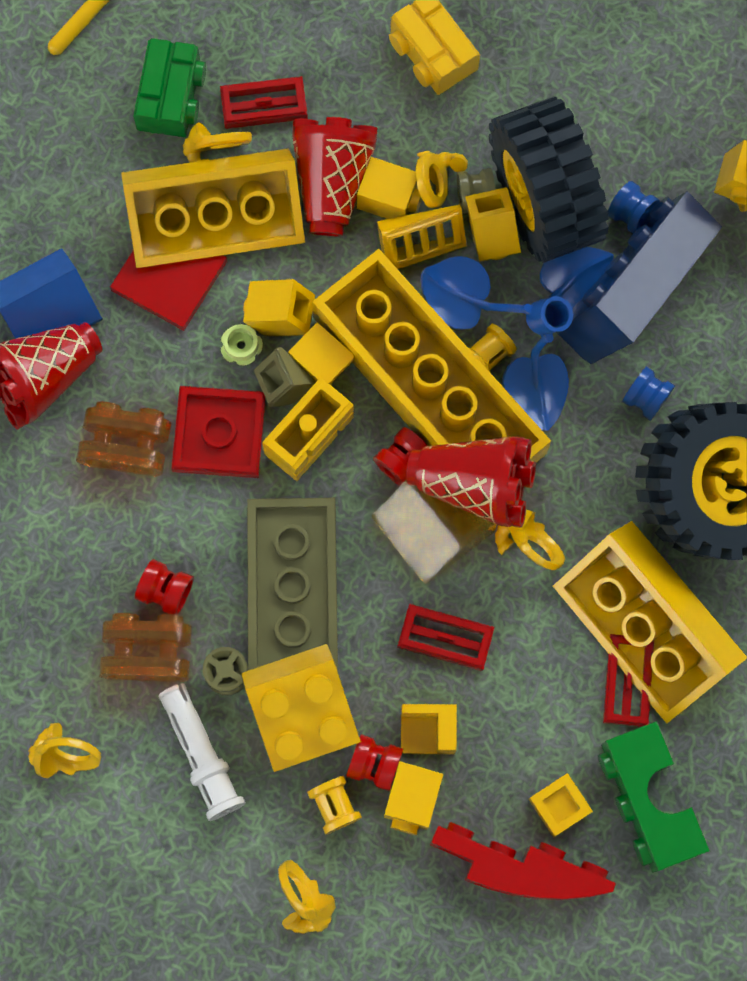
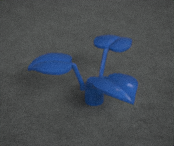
M585 247L543 263L540 271V282L551 295L546 299L537 300L531 305L489 303L484 301L491 288L489 276L479 262L462 256L450 257L424 268L421 273V290L426 302L452 329L463 330L476 326L480 318L481 309L526 314L529 328L534 333L541 335V338L532 348L531 358L519 357L511 361L503 374L502 386L542 431H548L555 424L563 410L568 393L569 377L567 368L558 355L545 354L539 357L540 351L547 343L553 341V333L564 331L571 325L573 307L605 273V269L613 260L614 255L601 249Z

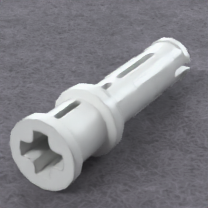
M181 683L179 686L177 684L161 692L158 697L169 716L173 729L193 770L190 773V781L193 786H198L208 807V812L206 813L208 821L219 819L244 806L246 803L244 798L237 796L227 774L230 767L222 758L218 759L201 719L193 706L185 684Z

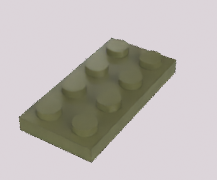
M335 497L247 499L248 670L327 644L338 672Z

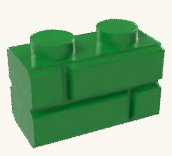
M155 38L148 40L133 115L138 131L185 138L188 125H196L199 100L194 99L196 86L203 87L206 62L200 61L199 49L195 44L172 43L168 40Z

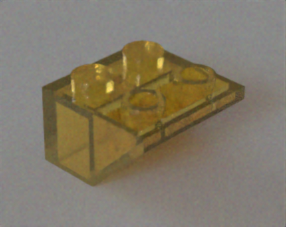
M407 480L371 515L372 519L425 585L492 535L497 525L418 491L417 486L408 485Z

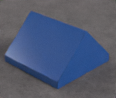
M62 248L0 281V313L15 339L71 324L79 326L86 322L92 326L103 320L76 267Z

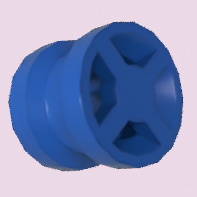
M629 181L613 198L608 209V217L614 221L622 220L627 224V229L634 234L641 226L647 225L652 220L649 214L660 200L654 195H644L639 185Z
M646 366L634 381L622 402L628 406H637L642 410L643 416L651 421L667 400L675 385L669 381L661 382L655 377L654 371Z

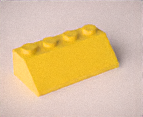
M289 148L121 172L136 268L305 243L295 160Z
M633 521L607 535L553 585V588L607 653L611 655L612 652L618 659L617 665L626 676L628 672L631 674L632 683L641 694L642 689L647 693L651 706L666 724L747 659L743 651ZM610 634L624 635L626 640L633 645L619 644L617 649L612 643ZM654 641V653L651 657L652 682L651 687L650 685L648 687L643 681L645 650L643 646Z

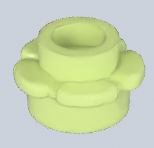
M234 325L227 329L221 337V342L223 343L221 353L228 362H237L240 366L249 365L255 361V356L262 352L263 342L261 337L257 336L256 330L248 325ZM239 342L245 343L243 349L237 347Z

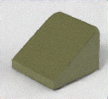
M282 347L276 348L254 369L269 407L286 406L295 403L315 384L313 378Z

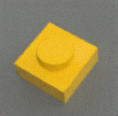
M568 773L528 799L553 838L593 812Z

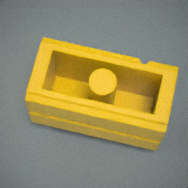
M415 0L413 4H408L391 17L389 40L400 56L407 54L415 64L413 72L423 87L426 88L430 85L436 94L440 95L478 70L479 52L439 0Z
M319 378L262 442L264 454L291 478L298 481L338 436L337 430L342 431L354 418V405L324 379Z

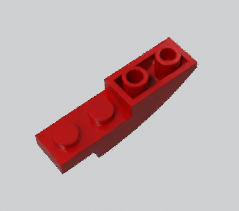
M449 822L447 829L438 825L430 843L435 848L471 863L465 881L511 896L540 900L582 899L611 893L616 886L615 882L606 879L609 871L587 861H583L581 867H578L564 860L566 852L543 842L540 843L538 849L529 846L521 862L514 859L516 850L496 841H491L489 847L472 840L474 836L473 831Z

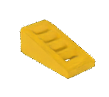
M460 204L377 221L381 251L397 269L467 246ZM451 220L453 237L445 238L443 222ZM435 226L436 240L429 241L427 228ZM419 231L420 243L413 245L411 233ZM403 236L404 247L397 248L395 238Z

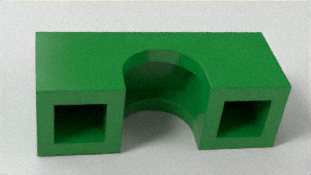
M657 721L606 740L601 745L604 753L599 754L598 759L607 780L614 778L621 793L620 796L615 797L616 805L625 823L632 821L638 836V839L633 840V847L641 865H650L652 873L709 852L710 850L692 807L674 814L664 813L656 809L648 797L647 788L652 775L674 764Z

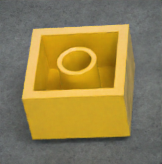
M327 644L241 673L245 690L274 772L361 742Z

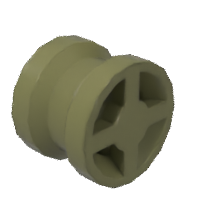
M491 168L482 169L479 174L472 175L466 171L457 172L459 204L462 208V214H468L465 196L496 190Z
M220 647L206 656L203 663V676L208 686L215 693L233 695L245 687L241 673L248 671V665L244 656L238 650L231 647Z

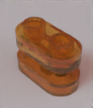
M104 401L96 402L95 407L86 408L82 427L94 433V439L79 442L76 457L78 463L92 468L153 477L163 474L166 457L162 453L154 451L155 443L162 444L169 441L172 423L164 419L165 414L151 408H140L138 413L123 411L121 406ZM113 436L137 440V446L111 443V438Z
M113 614L112 620L103 622L102 642L115 645L114 656L100 658L99 677L110 680L189 681L190 661L177 658V648L191 645L192 626L183 623L184 617L179 615L163 614L157 616V621H139V615ZM133 645L160 646L159 657L132 656Z

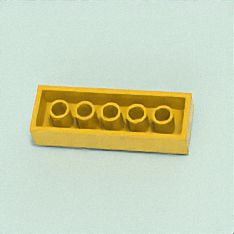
M377 249L312 301L313 319L353 353L354 360L352 363L409 428L428 446L518 436L531 439L532 446L529 461L537 463L547 454L551 444V440L380 249Z

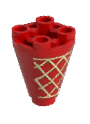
M327 117L326 125H318L319 122L312 119H294L292 139L306 222L310 223L309 233L320 236L341 237L343 236L344 227L349 225L357 202V192L370 158L373 156L376 148L378 128L368 125H354L351 128L352 120L342 117Z
M84 322L79 326L71 324L0 343V400L5 405V414L15 429L18 430L37 420L95 362L96 355L102 352L101 341L88 323Z
M511 436L426 446L422 450L413 449L407 463V484L417 486L418 491L499 526L522 527L526 516V501L522 500L525 487H533L536 474V462L529 461L532 446L531 439Z

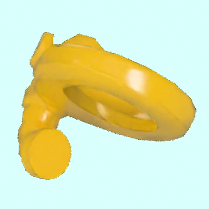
M198 122L192 127L188 138L184 141L183 154L190 163L209 160L208 158L201 160V151L247 145L252 141L251 132H231L211 135L207 128Z
M430 151L417 153L419 159L416 164V182L420 197L428 208H440L448 195V167H451L455 172L465 171L468 167V160L463 154L441 152L440 154H435ZM430 180L435 184L436 195L431 188Z
M526 509L525 521L522 527L498 525L495 532V543L501 555L515 542L528 558L543 568L557 570L564 564L565 556L563 551L544 531L545 525L534 521L535 512ZM509 533H511L513 540L508 537ZM531 540L541 546L547 552L551 561L537 554L527 541Z
M51 723L48 728H45L38 735L33 746L28 750L29 762L34 766L36 774L43 778H49L59 770L72 776L75 771L95 769L101 762V753L92 744L76 738L62 737V726L60 723ZM58 746L79 748L87 751L90 755H70L59 750Z
M292 860L284 861L278 868L279 881L286 898L296 912L291 913L282 921L283 927L302 934L314 931L322 932L329 926L332 920L331 916L336 908L334 897L328 894H320L317 881L310 880L297 863ZM288 876L296 884L301 894L302 902L293 891Z

